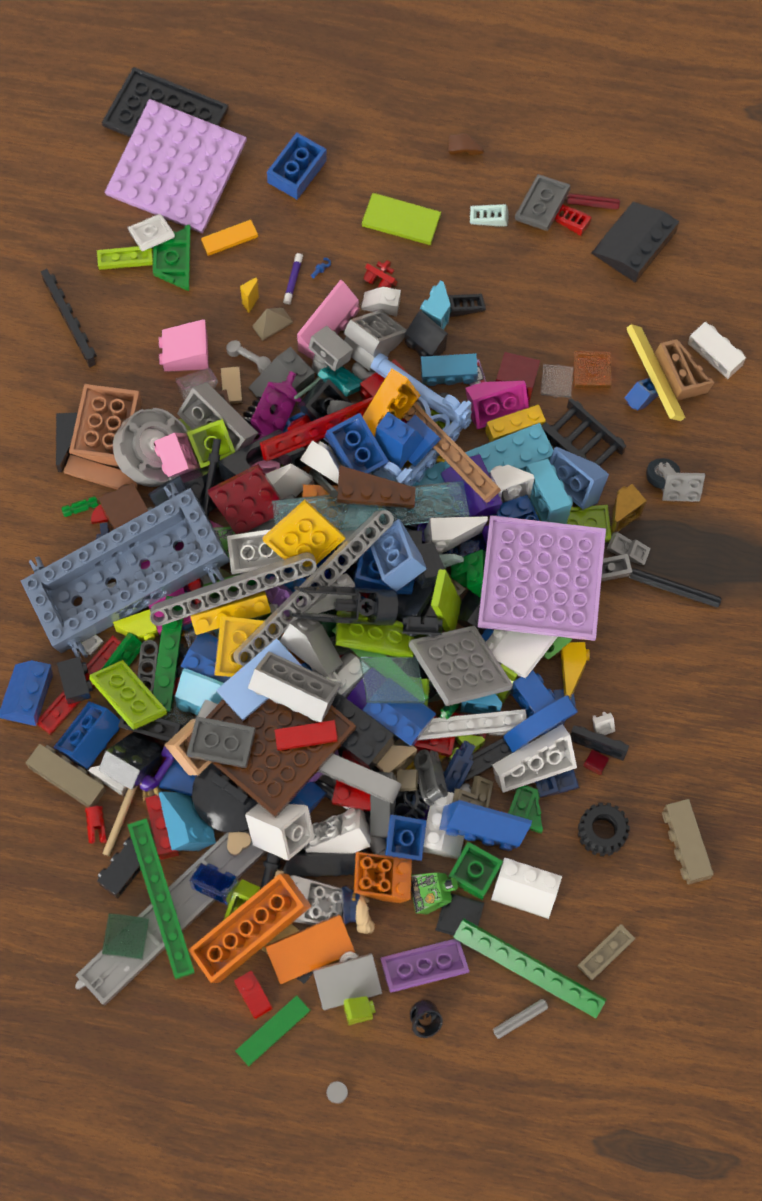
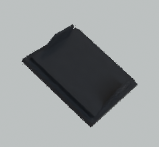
M451 894L452 901L442 906L435 931L454 936L463 919L479 926L484 903Z

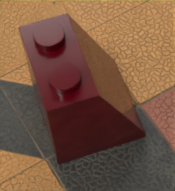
M504 352L496 382L525 381L529 405L540 360Z

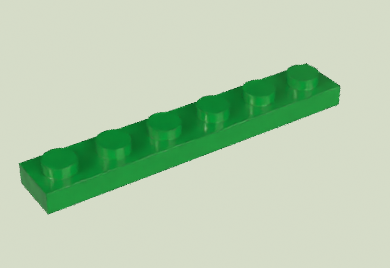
M166 596V600L173 598V596ZM175 605L173 606V609L176 611H180L182 609V606ZM184 618L162 625L153 695L165 707L167 713H171Z

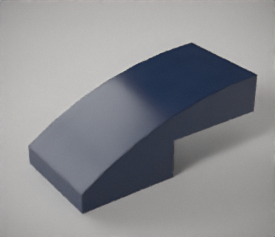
M574 769L536 781L540 798L579 788Z

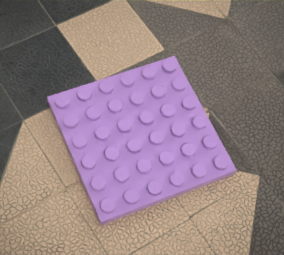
M149 99L106 188L105 194L152 214H161L163 218L182 226L190 225L192 230L203 234L247 138Z
M490 515L478 627L595 641L606 529Z

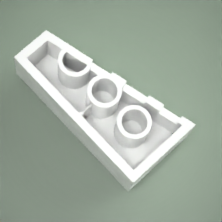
M563 724L492 765L496 782L502 792L577 768L571 737Z

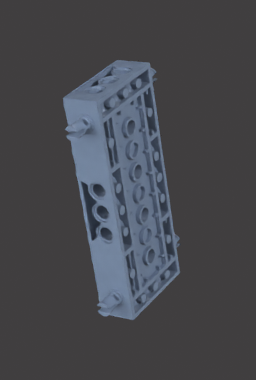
M170 483L172 493L166 486L164 487V491L169 498L168 501L47 567H44L40 557H35L37 566L32 560L29 561L34 574L21 580V583L52 647L60 653L72 648L75 657H80L82 660L80 652L86 658L88 657L82 642L113 626V622L137 613L206 574L209 575L213 584L217 583L216 576L220 581L224 580L218 568L230 562V559L200 501L191 488L179 494L175 483ZM183 542V549L176 551V543ZM143 561H150V566L147 569H141ZM116 579V585L109 588L107 586L108 581ZM77 597H82V604L74 606V600Z

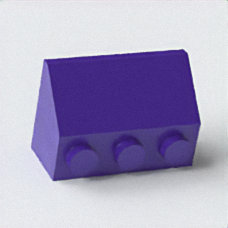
M481 455L471 456L470 458L491 479ZM451 466L441 472L442 479L460 517H486L498 512L502 505L498 494L486 503Z

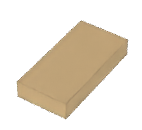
M239 367L221 368L222 390L227 389L230 404L242 403Z

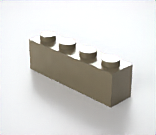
M39 744L26 761L28 768L86 807L96 806L106 792L103 786L104 783L97 777L93 779L87 775L88 772L82 767L78 766L76 768L71 765L72 761L63 755L62 757L55 754L56 751L50 746L46 745L44 747Z
M689 799L667 804L663 809L662 816L664 822L668 823L670 828L668 835L670 841L675 844L676 849H674L677 861L681 862L682 868H680L683 880H686L687 884H692L710 879L714 874Z

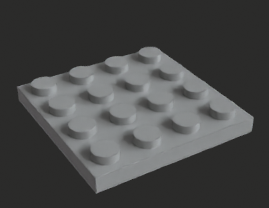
M475 625L444 632L436 637L427 636L414 639L409 643L410 649L446 706L508 691L513 686Z

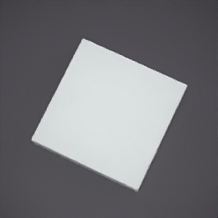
M161 214L128 227L130 234L141 251L175 237L172 229Z

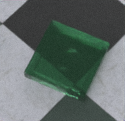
M109 913L102 955L143 960L150 919Z

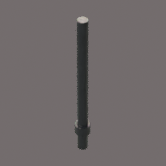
M215 438L213 440L212 452L209 453L208 458L210 464L202 506L207 517L209 516L211 504L208 489L214 486L217 462H219L221 456L219 455L221 439Z

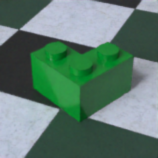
M483 549L464 556L463 562L451 566V578L461 586L467 587L480 598L486 552Z

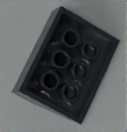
M632 202L593 249L591 254L636 283L677 232L679 221L664 211Z

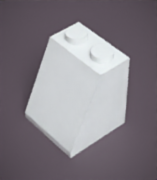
M258 803L245 814L253 846L283 859L290 860L315 838L308 806L288 804L275 818Z

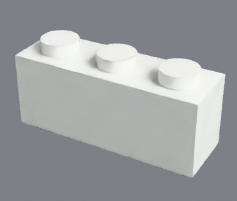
M704 322L690 335L688 344L727 379L743 366L746 359L743 352L731 345L726 337H722L714 326Z

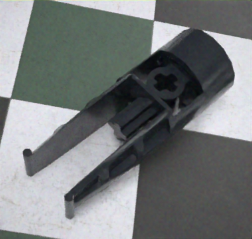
M339 586L294 587L295 590L306 593L352 595V600L336 599L334 602L335 611H351V616L292 613V616L297 619L302 618L344 624L392 626L397 618L398 598L395 590ZM359 592H368L370 594L366 598L361 596ZM366 603V608L362 609V604L365 605ZM359 614L368 616V620H358Z

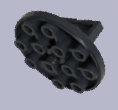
M210 763L195 777L192 788L193 804L198 815L207 825L226 833L243 832L249 829L245 814L258 804L251 796L213 763Z

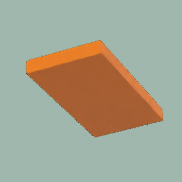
M340 914L265 946L280 985L340 959L346 952H355Z

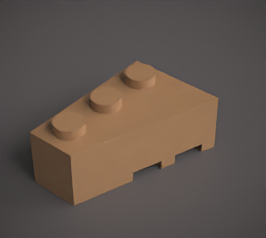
M677 339L660 343L654 354L677 401L708 393L715 382L702 372L703 369L700 365L697 366L691 359L692 356Z

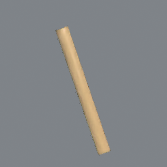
M137 786L132 790L129 788L127 790L102 853L110 857Z

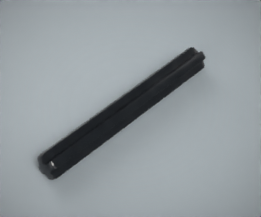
M632 568V573L629 575L630 579L714 607H719L722 600L719 596L636 568Z

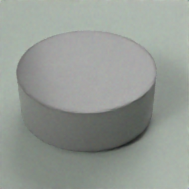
M341 1082L331 1083L327 1088L328 1099L333 1103L343 1102L347 1097L346 1086Z

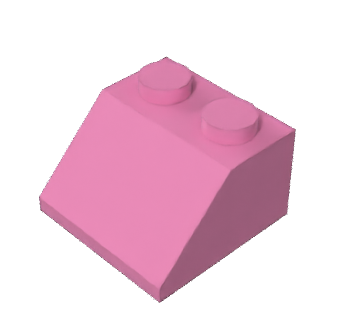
M173 433L154 441L156 445L155 452L158 457H161L163 463L161 465L162 470L168 477H175L200 468L186 433Z

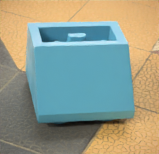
M440 281L437 286L434 285L432 287L429 299L424 300L420 309L444 330L449 322L450 302L444 282Z

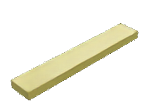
M631 324L627 327V331L669 418L682 421L686 417L642 327Z

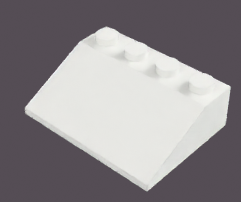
M494 629L486 644L500 666L503 664L518 674V676L526 678L557 639V636Z

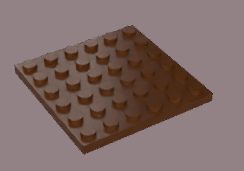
M270 698L244 721L223 699L206 717L208 719L255 727L256 732L247 768L210 762L275 818L357 728L355 724L331 705L321 722L335 720L337 742L278 751L275 729L319 723V721L312 720L308 716L295 712L285 705L274 702ZM192 733L186 739L188 743H190Z

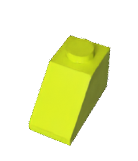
M150 609L113 622L116 632L125 636L131 633L141 642L154 640L159 636L156 625L150 620Z

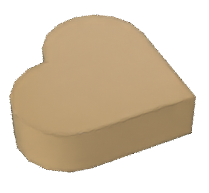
M234 832L228 834L227 850L233 856L239 855L243 849L251 845V837L248 833Z

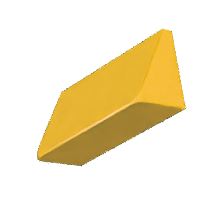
M257 278L240 286L242 304L248 313L259 298Z

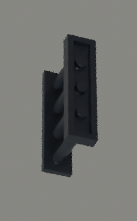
M572 398L568 400L567 408L569 410L554 425H549L547 422L542 425L550 444L554 448H561L587 460L589 459L586 457V454L601 439L606 441L610 447L595 461H592L598 466H601L615 451L622 455L626 448L624 441L620 437L612 434L589 414L579 401H574ZM574 415L583 421L568 437H563L558 433V430ZM587 427L591 428L596 435L581 449L577 450L572 445V442Z

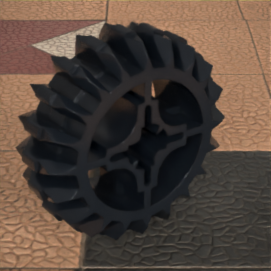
M419 784L417 785V791L398 792L394 815L414 819L425 817L423 811L428 810V806L422 798ZM413 794L416 795L414 806L411 804Z

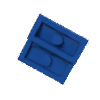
M175 759L161 780L159 788L192 796L196 775H188Z

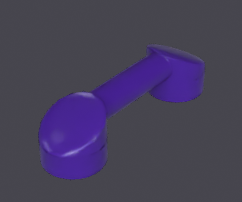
M165 746L161 755L166 757L155 777L147 775L140 785V789L145 792L155 789L160 784L166 772L175 761V758Z

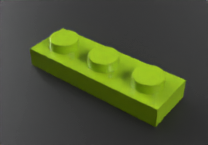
M139 247L97 250L99 270L153 265L152 247L141 251Z

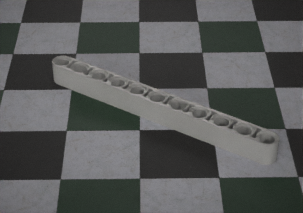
M386 510L374 512L300 587H310L313 582L317 586H331L393 524L394 518L392 513ZM382 514L386 518L383 525L379 522V517ZM367 528L372 530L370 538L365 534ZM356 541L359 547L358 550L354 552L352 550V544ZM340 555H343L345 558L343 565L338 563ZM326 569L331 571V576L328 579L324 576ZM296 590L235 650L233 654L234 661L239 665L245 666L276 638L278 639L286 631L290 623L297 619L292 616V613H304L322 594L299 592ZM299 596H302L304 600L301 606H298L296 603ZM285 610L290 612V617L287 620H284L282 617ZM271 624L276 626V631L273 634H270L268 631ZM260 637L262 645L256 648L254 642ZM246 651L248 659L242 662L240 655Z
M205 700L197 717L206 718L218 704ZM335 754L317 771L390 803H394L402 785L391 778Z

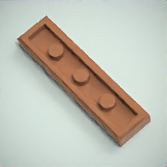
M70 455L64 469L65 474L116 490L124 484L133 483L136 489L139 486L138 483L119 469L74 455Z

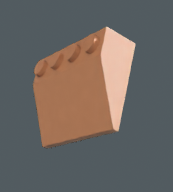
M84 384L69 453L105 465L119 467L113 452L114 435L123 421L141 409L142 398L140 392Z

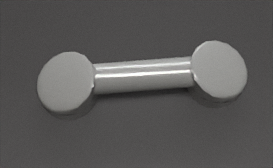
M233 340L226 346L228 355L236 357L239 354L243 355L257 364L260 373L271 364L269 358L265 356L259 357L243 348L238 340Z

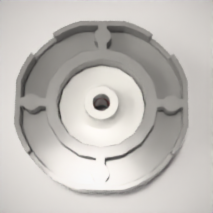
M159 408L139 410L123 421L114 435L113 452L115 460L121 471L136 483L147 487L161 486L178 476L168 477L163 472L161 466L163 463L161 457H158L155 452L156 445L154 441L173 433H186L187 429L181 421L166 410Z

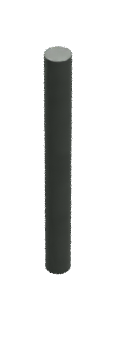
M311 469L309 474L313 476L320 486L331 497H337L338 492L315 469Z

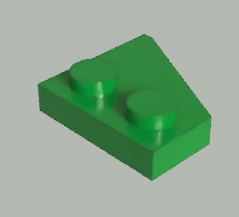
M526 785L518 787L508 814L532 820L529 830L542 834L543 826L538 790Z

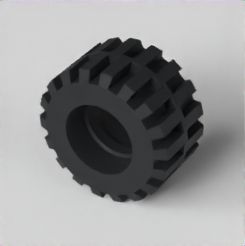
M601 802L597 806L595 804L590 806V809L584 812L578 824V837L581 838L580 843L586 846L585 849L587 851L590 849L594 855L599 853L600 856H605V854L610 856L623 847L628 838L630 826L628 825V817H624L625 812L623 810L620 812L618 806L612 807L611 803L603 805V802ZM598 820L608 821L614 827V836L609 839L598 837L592 829L593 823Z

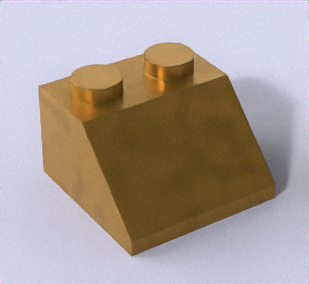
M633 484L628 487L624 486L617 492L612 513L611 534L619 532L643 513L647 500Z

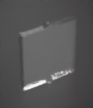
M543 364L541 395L554 396V398H571L573 367L560 366V364Z

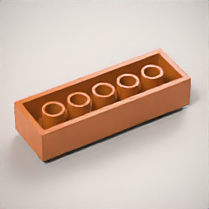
M280 873L188 951L211 983H220L312 906L289 874Z

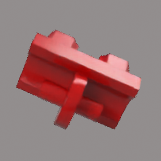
M387 260L384 264L379 261L376 266L381 268V270L367 263L364 281L373 285L376 278L379 277L382 280L378 288L396 287L398 283L396 279L386 274L387 272L391 275L394 273V269L390 268V261Z

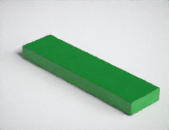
M296 995L236 1049L235 1052L250 1067L310 1012V1009Z

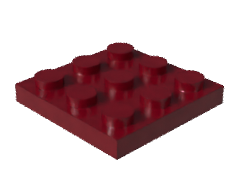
M259 464L208 489L209 496L236 535L243 534L287 511V506Z

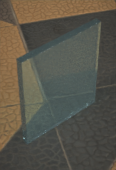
M360 657L367 703L425 702L416 657Z

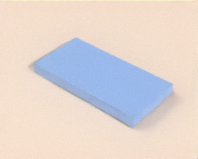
M277 638L216 690L242 721L269 699L248 689L254 669L268 651L302 666Z

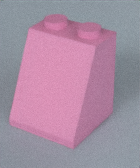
M205 320L162 330V337H159V348H162L163 354H159L160 365H163L164 371L209 370L208 337Z

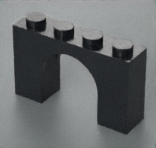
M278 429L219 460L220 476L227 480L251 468L253 464L263 461L260 442L284 432ZM301 447L272 460L281 463L283 466L293 464L301 469L307 465L300 460L306 449Z

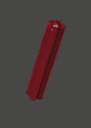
M569 193L567 203L619 209L620 199Z

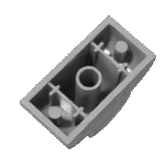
M378 310L350 319L344 332L346 335L344 341L353 348L351 358L368 371L373 372L371 363L379 353L388 356L390 351L394 350L404 339L406 329L384 312Z

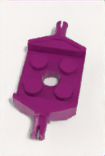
M289 371L286 381H282V383L268 382L251 418V425L258 432L259 439L278 429L283 431L295 403L301 401L300 397L298 399L294 398L297 392L292 387V383L297 375L296 373ZM274 405L275 412L271 415L270 407Z

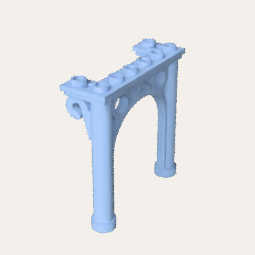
M379 353L372 361L371 369L386 378L392 368L408 378L421 395L417 401L421 404L425 413L434 422H444L446 426L443 428V431L455 442L460 435L459 432L463 428L466 429L471 423V402L468 400L467 402L463 401L460 403L452 395H447L445 398L441 397L390 362L387 356ZM430 408L439 414L431 416ZM432 448L416 466L411 465L408 469L405 468L404 470H401L396 464L389 461L385 466L373 473V475L413 487L416 482L419 483L423 479L425 471L435 465L439 454Z

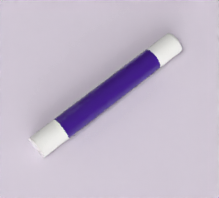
M299 253L296 254L283 301L285 304H290L303 258V255Z

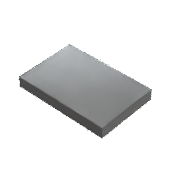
M372 953L313 970L323 1010L343 1005L344 999L364 996L369 998L382 994Z

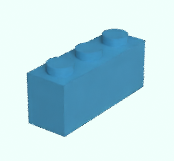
M476 354L421 357L422 384L435 386L444 383L446 385H453L461 382L465 384L477 382Z

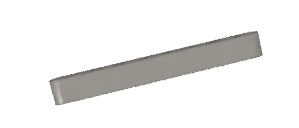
M308 552L158 602L151 607L150 620L154 625L161 626L311 575L317 568L315 557ZM305 561L312 562L309 567H305L302 564ZM287 567L294 569L291 573L284 572V569ZM269 573L275 575L273 579L265 578V576ZM249 580H255L257 582L253 586L247 584ZM231 586H236L238 590L235 592H230L228 588ZM216 592L219 594V597L211 598L209 595ZM193 599L201 600V602L196 605L191 603ZM180 605L182 609L176 611L173 609V606ZM160 611L164 613V615L162 617H156L154 613Z

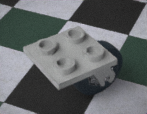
M659 458L649 463L646 477L651 485L662 489V501L692 502L700 501L705 473H680V468L674 461Z

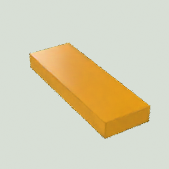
M248 220L201 238V242L209 256L258 237V233L252 221Z

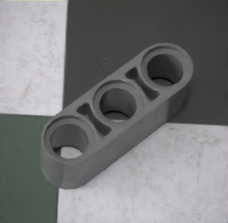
M146 640L140 648L137 677L144 685L151 686L150 691L153 694L159 648L153 640ZM149 648L155 649L152 654H146L145 652ZM150 666L153 668L149 673L144 672L146 667Z

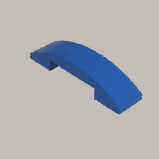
M566 695L525 719L503 737L512 753H514L556 724L564 722L575 715L578 711L569 695Z

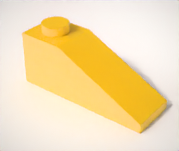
M571 642L560 650L564 696L569 695L570 699L585 669L586 661L590 660L589 649H586L585 642Z

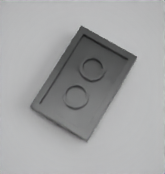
M538 174L517 211L515 220L548 231L571 189L570 185Z
M196 716L187 756L247 768L256 729L255 727Z

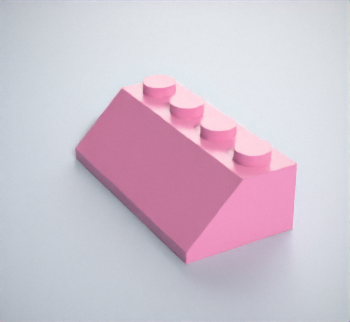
M342 280L338 282L297 334L298 351L312 360L315 354L308 348L311 336L325 326H328L338 335L341 330L344 331L350 318L355 317L359 311V300Z

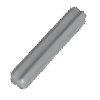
M541 999L493 1029L495 1036L499 1039L547 1010V1003L544 999Z

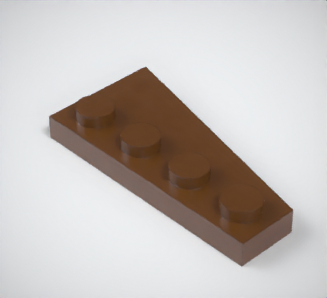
M339 465L337 503L401 508L415 507V487Z

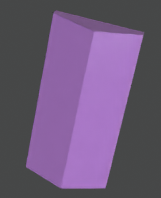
M457 939L381 958L390 993L469 973L460 941Z

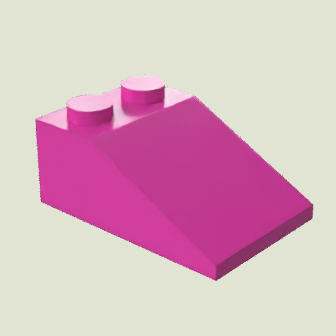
M525 381L481 382L465 388L467 401L471 402L472 413L470 418L477 429L486 427L488 421L529 408Z

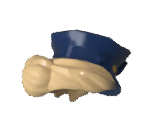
M342 887L344 925H347L349 922H356L358 932L365 934L373 932L375 924L369 916V907L366 904L369 902V899L364 895L354 893L351 887Z

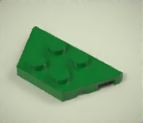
M186 225L185 229L178 232L173 231L174 238L153 247V276L182 289L189 290L191 226Z

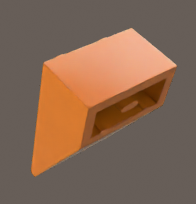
M356 852L354 893L393 903H402L410 900L412 860Z

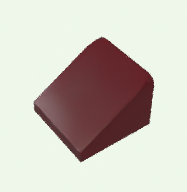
M592 749L583 767L601 775L610 758Z

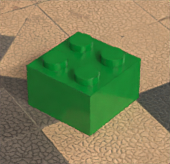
M467 842L448 879L455 878L459 888L483 900L503 861Z

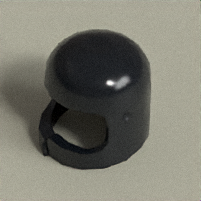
M419 1000L411 1007L410 1020L412 1022V1031L416 1036L420 1038L432 1037L441 1029L443 1018L433 1002ZM427 1013L425 1015L426 1018L431 1014V1023L428 1025H422L418 1020H423L422 1015ZM416 1026L422 1028L425 1032H419Z

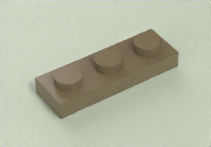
M620 924L577 967L592 981L635 938Z

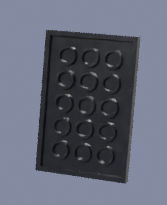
M133 67L105 115L102 126L131 137L149 99L217 126H220L229 107L228 104Z

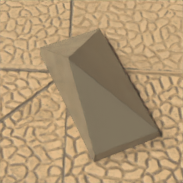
M268 308L255 322L253 329L260 339L264 341L291 325L293 321L284 308Z

